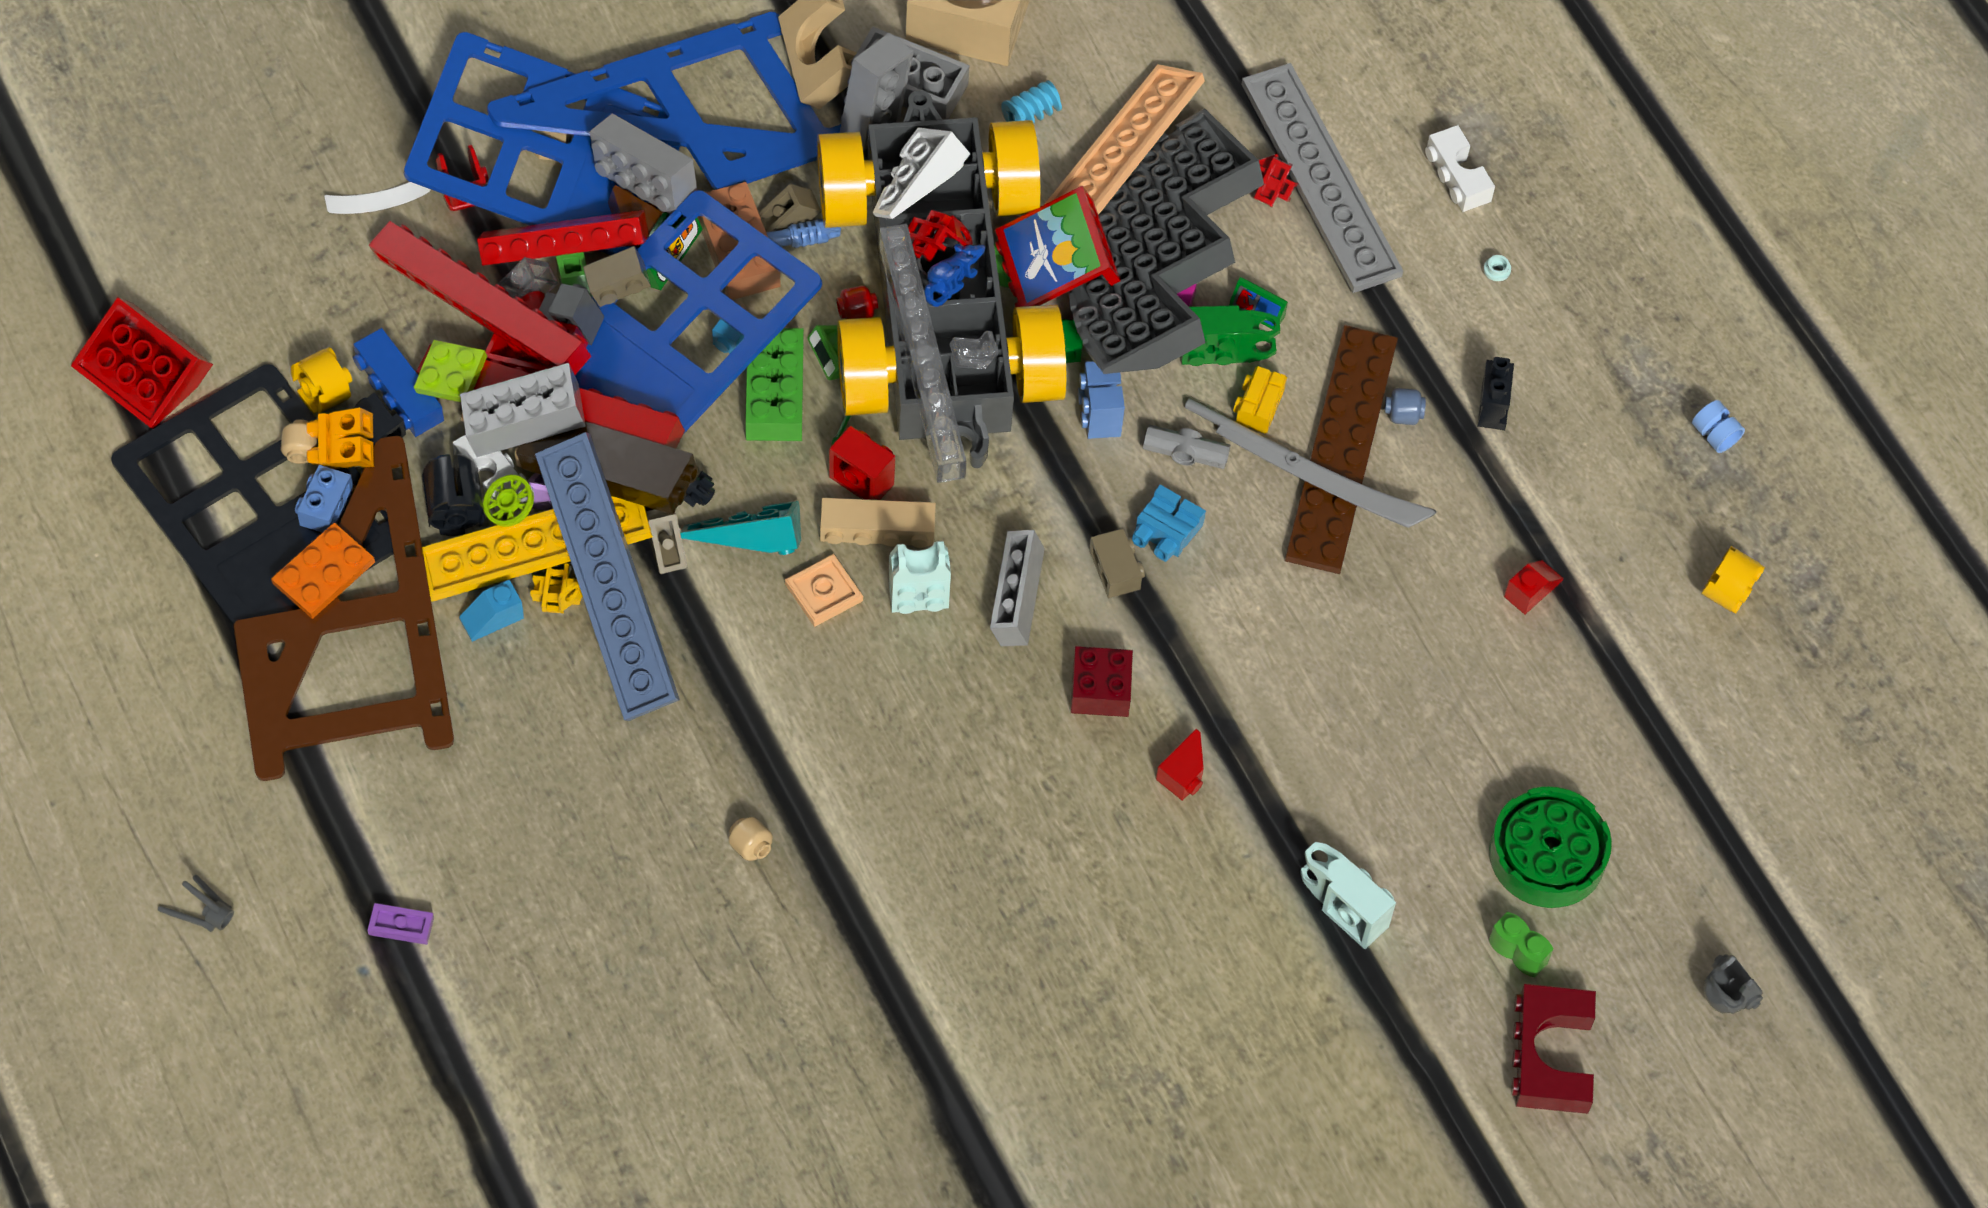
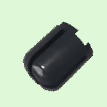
M450 454L440 455L430 460L423 470L422 481L429 527L432 525V527L439 529L440 535H464L465 529L473 527L477 523H479L480 527L485 521L478 467L473 460L465 455H454L453 468Z

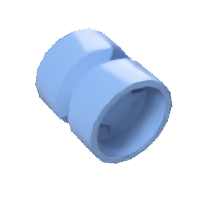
M1715 400L1706 405L1696 414L1692 421V424L1702 436L1708 435L1707 441L1717 453L1731 448L1745 432V429L1735 417L1729 418L1730 412L1720 400Z

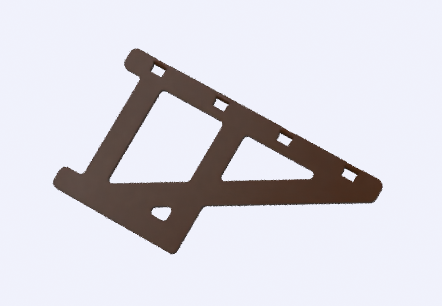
M400 436L381 438L375 443L373 448L374 467L364 468L339 524L342 530L362 546L377 512L380 510L387 512L399 582L398 591L349 601H340L339 595L313 619L302 609L242 619L234 623L254 769L257 778L261 781L275 780L284 776L285 764L283 754L291 749L413 727H421L423 729L425 745L430 750L446 749L454 743L406 447L403 438ZM402 467L403 479L393 480L392 469ZM414 543L416 557L406 558L405 546ZM396 621H403L405 623L416 686V695L414 697L296 719L287 718V714L323 635ZM427 622L429 636H419L417 624ZM273 643H284L285 647L279 660L275 662L270 661L268 646ZM441 702L443 716L433 717L431 704Z

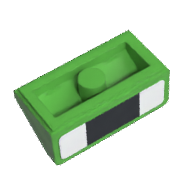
M816 325L808 336V341L827 379H838L840 376L837 325Z

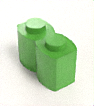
M1506 912L1494 925L1489 938L1490 945L1497 953L1512 959L1515 966L1522 973L1534 978L1548 964L1553 952L1551 943L1543 935L1530 931L1523 919L1510 912Z

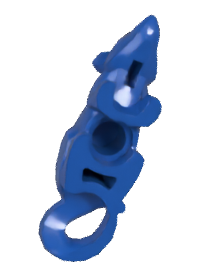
M955 244L954 249L956 252L954 255L931 266L928 271L929 284L924 289L927 303L935 307L943 305L947 299H950L953 294L964 287V283L961 282L964 277L974 278L977 275V270L975 268L970 269V266L984 254V245L970 244L963 247ZM934 292L943 294L938 299H933Z

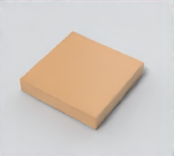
M834 554L785 579L786 587L814 627L863 601V595Z

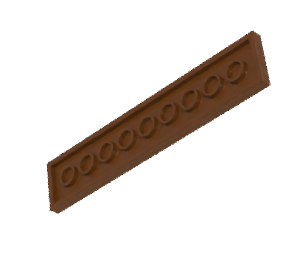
M1344 325L1310 461L1357 483H1363L1398 337ZM1305 481L1285 562L1340 574L1357 505Z

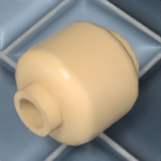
M295 420L293 423L285 426L282 431L281 452L292 463H307V450L318 447V439L311 437L307 433L308 421Z
M740 818L731 826L729 830V844L743 859L754 861L762 859L769 854L773 835L757 818Z

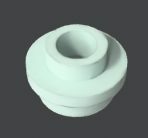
M1494 255L1485 262L1484 273L1493 281H1504L1510 276L1511 265L1506 257Z

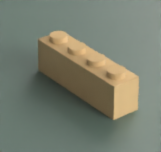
M822 498L820 541L830 544H839L841 542L856 543L858 545L884 544L890 547H894L897 544L912 545L917 548L933 546L936 503Z

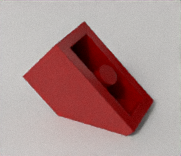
M1543 560L1528 563L1509 580L1504 598L1526 615L1563 581V577Z
M1195 729L1158 766L1156 780L1182 801L1189 794L1192 796L1196 794L1203 785L1204 766L1201 732Z

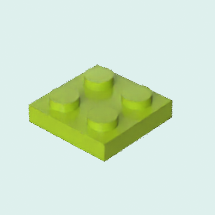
M433 340L414 385L416 393L461 402L460 394L474 390L487 358L485 350Z

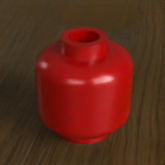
M864 285L843 289L840 297L836 298L837 309L841 319L873 318L874 309H878L876 293H870L869 289Z

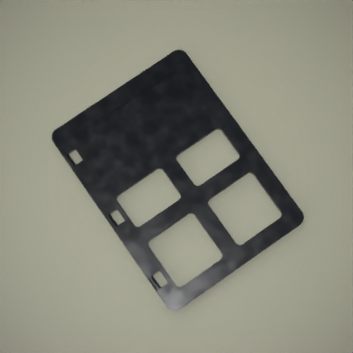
M270 364L255 369L115 451L111 457L115 470L233 626L238 620L300 609L273 585L271 578L322 534V532L300 526L295 508L298 499L304 497L306 492L282 506H276L256 481L261 475L287 461V457L281 452V440L253 457L242 461L210 422L214 417L259 391H265L290 424L295 420H306L308 422L317 420L301 398L289 386L279 370ZM282 390L290 397L284 403L277 396V393ZM193 433L223 473L175 503L169 504L139 467L138 462L183 435ZM354 466L335 469L351 474L353 491L337 523L338 526L361 477ZM238 492L258 517V520L212 548L203 550L184 526V521L229 494ZM384 510L378 512L383 515L386 521L378 525L374 520L362 545L375 559V563L370 568L394 554L388 515Z

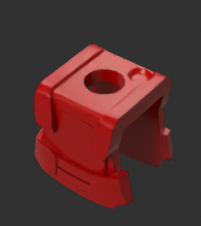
M468 145L469 163L475 181L470 183L484 187L486 182H489L486 167H480L473 146ZM439 153L436 158L437 170L449 175L442 153ZM445 194L443 196L451 211L475 206Z

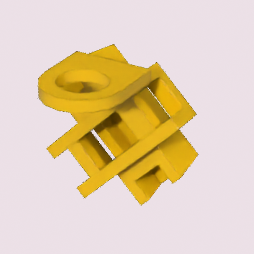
M565 563L564 570L553 569L552 567L547 568L546 576L533 575L534 590L530 591V595L533 601L542 602V612L564 614V610L572 604L580 605L583 596L577 579L569 578V564ZM552 577H563V579L556 580L552 579ZM548 602L558 603L559 606L548 605Z

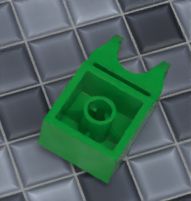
M1239 306L1189 307L1200 318L1206 343L1182 355V365L1200 366L1203 364L1229 365L1231 363H1251L1268 359L1276 354V338L1274 337L1280 334L1281 330L1278 317L1255 310H1239ZM1263 321H1270L1275 325V328L1272 331H1264L1259 329V324ZM1266 341L1271 345V349L1263 352L1257 349L1256 344Z

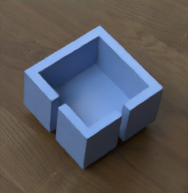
M1094 361L1085 362L1084 373L1079 374L1080 388H1078V402L1083 407L1081 427L1087 428L1088 439L1121 437L1125 410L1122 386H1117V384H1121V374H1103Z

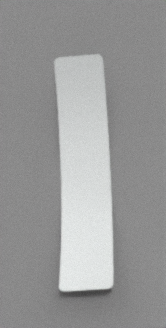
M408 182L395 188L370 194L352 196L325 195L324 197L329 213L354 214L395 207L417 199L430 192L431 189Z

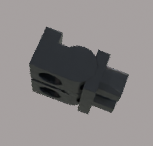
M1494 357L1493 360H1486L1477 427L1505 431L1514 363H1510L1509 358Z

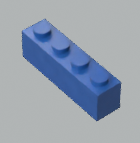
M382 328L353 344L355 351L353 360L360 371H366L369 375V383L375 391L378 389L381 391L383 400L389 410L394 409L404 420L405 430L410 429L413 435L417 437L444 421L443 409L438 400L433 396L416 393L414 385L418 374Z

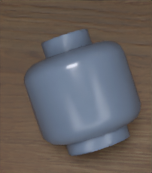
M1396 388L1393 390L1391 397H1386L1384 412L1390 414L1392 423L1416 425L1419 419H1424L1426 398L1421 397V393L1418 390Z

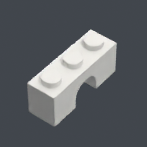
M1457 125L1429 135L1425 153L1428 160L1433 162L1437 168L1441 182L1446 183L1449 188L1452 201L1455 204L1458 203L1462 212L1491 202L1495 185L1483 166L1476 169H1465L1459 165V163L1467 161L1470 144Z
M466 435L452 442L454 455H465L473 460L478 467V472L486 470L494 473L493 477L483 482L484 496L490 485L503 476L517 475L527 481L522 473L517 474L514 470V463L507 453L502 454L501 451L476 457ZM511 481L504 483L505 489H511ZM521 483L516 492L519 494L525 485ZM494 491L491 498L497 500L499 492ZM527 497L521 498L520 504L527 502ZM498 506L493 508L496 512L500 510Z

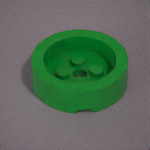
M1549 786L1532 788L1527 790V793L1515 799L1512 798L1503 807L1497 818L1489 845L1491 866L1503 887L1518 899L1544 908L1570 906L1589 896L1603 877L1612 849V839L1606 821H1603L1595 810L1596 806L1585 797L1571 790ZM1546 837H1554L1559 841L1560 845L1549 849L1550 847L1545 843L1544 839Z

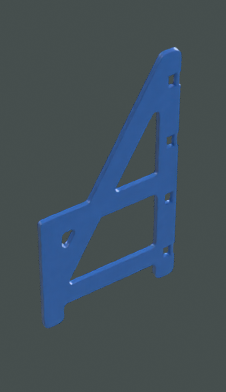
M776 12L764 13L752 17L750 20L738 24L733 23L621 59L589 72L587 70L528 89V91L514 96L509 95L489 102L487 107L488 115L497 126L590 136V131L612 113L567 108L566 105L638 81H644L668 118L660 119L613 114L667 145L686 147L714 190L743 182L748 184L818 160V134L840 133L841 124L831 128L824 127L812 107L800 102L795 81L768 41V39L782 35L778 18L780 15ZM750 26L753 27L754 31L742 34L740 31ZM680 50V55L669 58L667 53ZM734 50H742L795 132L786 133L706 124L700 118L671 71ZM606 74V79L597 82L593 79L595 76ZM527 98H531L532 103L522 106L517 102ZM723 152L742 153L745 156L731 161L725 157Z

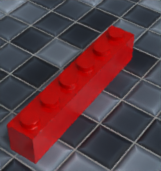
M640 210L486 231L477 238L482 266L639 245L645 243L649 238L645 211Z

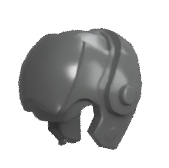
M1725 954L1717 956L1712 965L1713 970L1704 980L1703 991L1710 1006L1722 1014H1734L1742 1009L1758 1008L1763 1000V991L1755 980L1749 976L1734 955Z

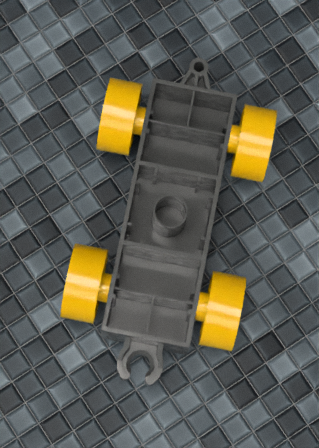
M918 90L912 92L908 97V110L903 122L868 125V160H864L860 132L818 134L817 136L818 177L824 228L866 225L867 196L872 197L874 211L883 189L890 185L893 180L891 175L893 168L899 167L902 161L900 157L902 148L917 128L952 131L970 153L963 167L955 175L895 218L889 219L874 215L889 346H885L881 317L837 321L838 362L843 411L845 416L888 413V383H893L899 440L930 438L929 453L933 463L940 470L947 471L951 467V452L947 449L946 443L954 436H964L972 444L969 454L970 464L973 468L978 469L983 466L988 457V433L1011 432L1014 402L1011 374L1016 375L1017 390L1021 403L1064 400L1066 395L1065 342L1058 305L1015 307L1013 311V337L1006 338L987 188H991L996 216L1022 215L1040 208V167L1037 137L1032 120L990 123L988 135L989 152H982L977 117L942 120L932 104L931 95L926 91ZM931 210L947 214L948 216H955L969 231L973 241L972 245L985 246L984 254L970 266V269L975 268L977 270V275L974 278L964 277L961 281L964 283V287L938 307L930 305L925 300L924 289L929 284L928 271L934 264L954 255L956 252L954 249L955 244L963 245L955 239L946 237L943 245L947 247L946 250L938 249L931 262L927 261L923 255H921L920 259L916 258L910 250L913 242L904 234L914 217L926 220ZM917 226L913 233L917 234L920 227ZM934 292L933 299H938L943 294Z

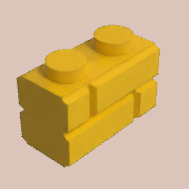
M1259 366L1255 367L1253 375L1247 374L1242 390L1246 392L1244 397L1238 396L1233 412L1237 413L1236 422L1246 428H1252L1264 434L1268 433L1285 390L1286 375L1274 371L1270 372V370Z

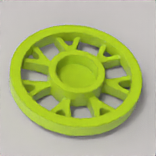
M506 475L497 479L485 493L483 500L485 515L494 524L502 527H509L520 523L528 516L533 507L534 492L532 486L524 478L517 475ZM511 481V489H505L504 483ZM523 483L525 487L518 494L516 490L518 489L520 484ZM494 491L499 492L497 500L491 498ZM528 497L526 504H520L521 498ZM496 506L500 508L499 511L491 514L490 509ZM520 508L522 512L515 517L514 511ZM505 512L508 513L507 520L501 521Z

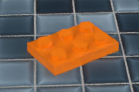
M333 523L272 577L271 580L273 585L313 619L375 563V559L336 523Z

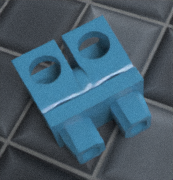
M1159 485L1154 492L1152 500L1137 517L1132 541L1140 548H1145L1149 541L1156 544L1154 554L1157 558L1166 562L1173 555L1179 557L1183 548L1189 544L1203 527L1206 510L1187 499H1184L1180 504V495Z

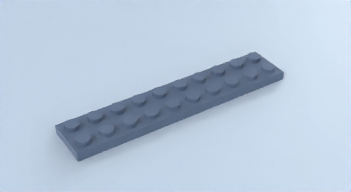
M585 432L536 453L535 455L623 719L630 721L679 701L680 699L591 435Z

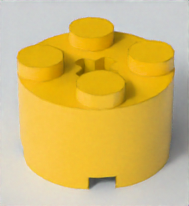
M332 348L322 349L292 364L291 376L293 382L298 380L301 386L297 392L308 409L313 413L317 411L318 414L325 412L351 397L349 383L352 382V376L346 367L341 368Z
M1730 546L1723 556V560L1715 568L1701 594L1736 614L1742 603L1750 595L1752 586L1755 581L1757 582L1765 567L1740 550Z

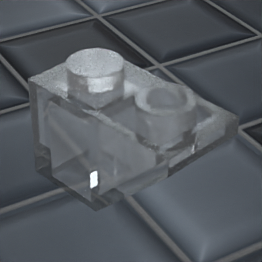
M524 257L498 283L508 292L510 297L514 298L517 296L521 299L524 295L533 291H541L546 296L547 292H550L558 284L548 262Z

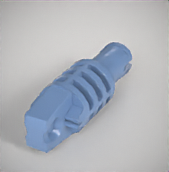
M817 219L811 222L790 224L788 229L766 233L768 238L780 247L791 245V247L799 248L800 246L806 247L807 245L826 243L831 238L839 237L841 228H824L823 219Z

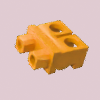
M359 407L329 414H318L317 420L307 422V433L311 437L318 439V447L307 450V461L309 463L331 469L353 466L374 467L373 442L367 440L373 438V413Z

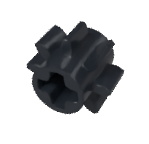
M701 471L697 475L696 480L690 483L686 490L684 501L691 507H694L696 503L702 506L706 505L715 494L713 478L704 471Z

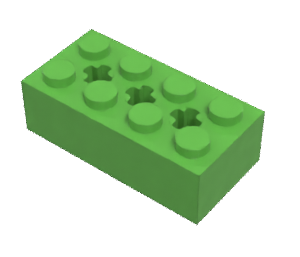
M783 328L748 365L746 441H802L804 328Z

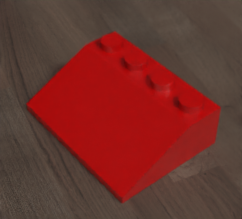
M119 297L116 298L71 364V367L152 429L200 385L213 366L210 361L137 305Z

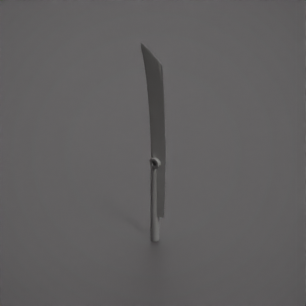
M1188 399L1185 404L1187 410L1218 425L1219 428L1216 433L1300 479L1383 518L1409 528L1436 514L1435 509L1379 492L1326 469L1192 399Z

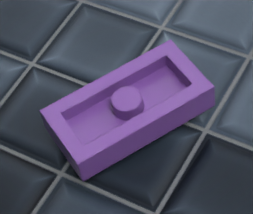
M374 903L368 926V935L427 945L434 921V914Z

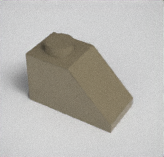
M789 184L759 212L765 231L773 232L788 229L790 224L811 221L821 212V209L812 190Z
M656 509L646 511L653 536L649 538V542L659 574L688 568L676 513L674 512L672 515Z

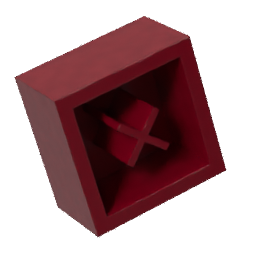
M1075 646L1071 713L1129 717L1133 650Z

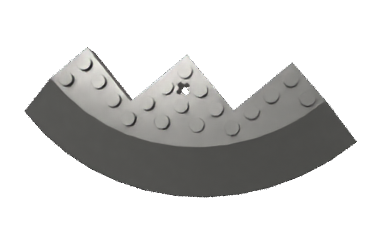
M1205 108L1176 125L1177 129L1171 134L1167 135L1164 133L1157 141L1158 143L1151 148L1099 214L1121 281L1111 286L1104 276L1100 275L1070 290L1069 298L1077 332L1088 354L1103 374L1158 369L1206 343L1200 318L1183 302L1177 293L1236 263L1230 238L1207 215L1263 186L1264 181L1259 160Z

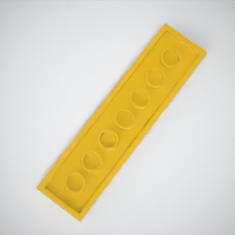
M611 496L627 545L652 538L645 506ZM554 509L527 516L520 523L513 526L502 527L496 525L422 547L432 602L571 561Z

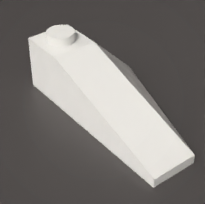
M917 128L900 152L902 161L899 167L893 168L891 172L893 180L890 185L883 189L873 214L876 217L895 218L955 175L963 167L970 153L952 131Z

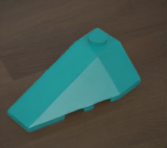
M799 501L764 506L762 511L754 515L746 513V511L738 512L736 515L729 517L728 521L724 522L723 518L717 517L684 525L680 532L681 538L767 553L778 552L779 555L795 552V549H798L801 543Z

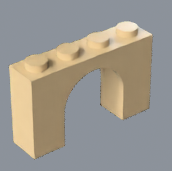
M797 0L778 16L800 102L817 109H821L848 87V79L852 69L851 61L857 54L854 51L837 45L818 62L815 61L817 39L822 30L845 11L843 0Z

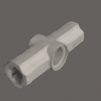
M1149 425L1143 449L1169 455L1175 462L1181 465L1189 466L1197 462L1225 469L1231 445L1202 438V435L1193 429L1184 428L1177 432Z

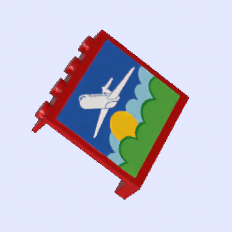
M1083 186L995 229L998 241L995 244L999 253L1005 259L1002 262V266L1008 277L1011 278L1008 285L1012 294L1018 300L1015 303V307L1040 306L1100 275H1103L1111 286L1121 281L1094 200Z

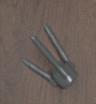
M197 875L193 876V880L212 900L187 881H183L182 885L206 904L202 911L205 920L162 906L158 907L159 912L202 926L210 932L215 927L220 931L223 930L234 915L231 906L225 903Z

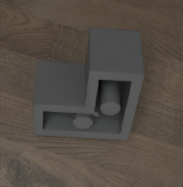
M561 283L557 294L547 292L539 309L548 320L577 326L587 340L588 345H592L604 319L598 304L591 298L588 290L579 284L571 286Z

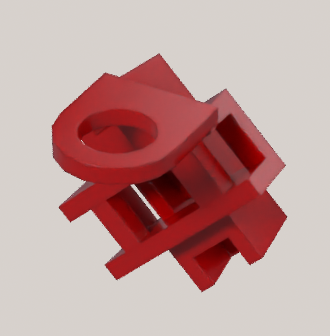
M1279 154L1260 159L1259 164L1264 185L1258 188L1254 199L1267 204L1271 208L1277 197L1290 202L1292 191L1298 185V183L1287 178L1293 164H1287L1279 160Z
M934 210L930 211L926 220L914 217L904 234L913 242L910 250L916 258L920 259L921 255H923L929 262L932 261L938 249L946 250L947 247L943 245L946 237L957 240L963 246L973 244L969 231L955 216H948ZM917 226L920 227L917 234L913 233Z

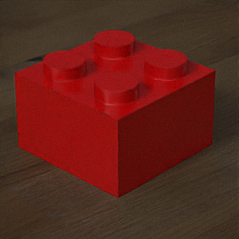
M850 426L829 448V478L862 500H881L894 485L895 455L888 447L880 446L871 440L870 436L864 431H858Z

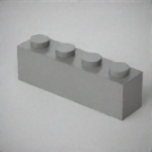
M1035 530L1007 531L990 626L1000 646L1028 645L1045 550Z

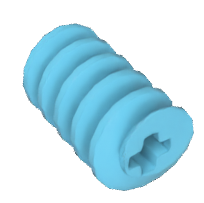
M1049 80L1041 82L1037 87L1033 86L1028 91L1021 92L1019 96L1015 95L1010 100H1005L1001 103L1002 113L1006 122L1032 120L1035 123L1034 115L1041 121L1044 119L1043 111L1048 116L1053 114L1052 106L1058 112L1062 110L1059 93Z

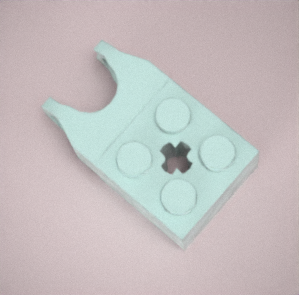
M936 541L933 546L921 551L909 550L905 544H897L889 555V592L892 613L909 614L920 610L936 612L949 608L951 570L948 548L945 546L944 541Z
M1315 842L1305 851L1307 864L1300 870L1302 880L1313 895L1323 903L1322 911L1360 946L1366 949L1389 928L1396 905L1394 897L1387 889L1380 888L1375 884L1366 870L1359 869L1342 853L1327 844ZM1316 850L1324 851L1328 856V861L1325 863L1313 860L1311 854ZM1309 869L1315 874L1317 881L1308 877L1307 871Z

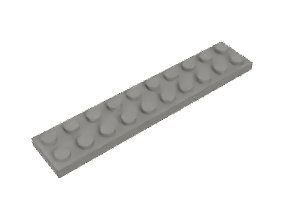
M1285 64L1242 78L1241 85L1281 160L1287 164H1293L1289 175L1294 182L1298 183L1296 188L1352 293L1402 277L1403 269L1292 64Z

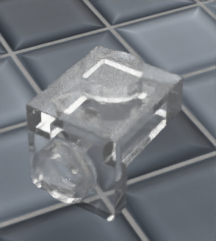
M985 331L979 339L954 337L949 343L956 367L986 369L998 355V347L992 331Z

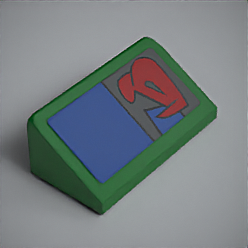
M1241 277L1236 284L1229 306H1239V310H1255L1270 313L1280 319V324L1286 316L1288 305L1286 300ZM1270 321L1261 322V324L1272 330L1275 328V325Z

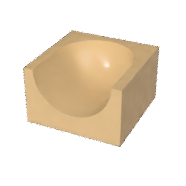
M908 0L906 40L915 44L1008 66L1030 0Z

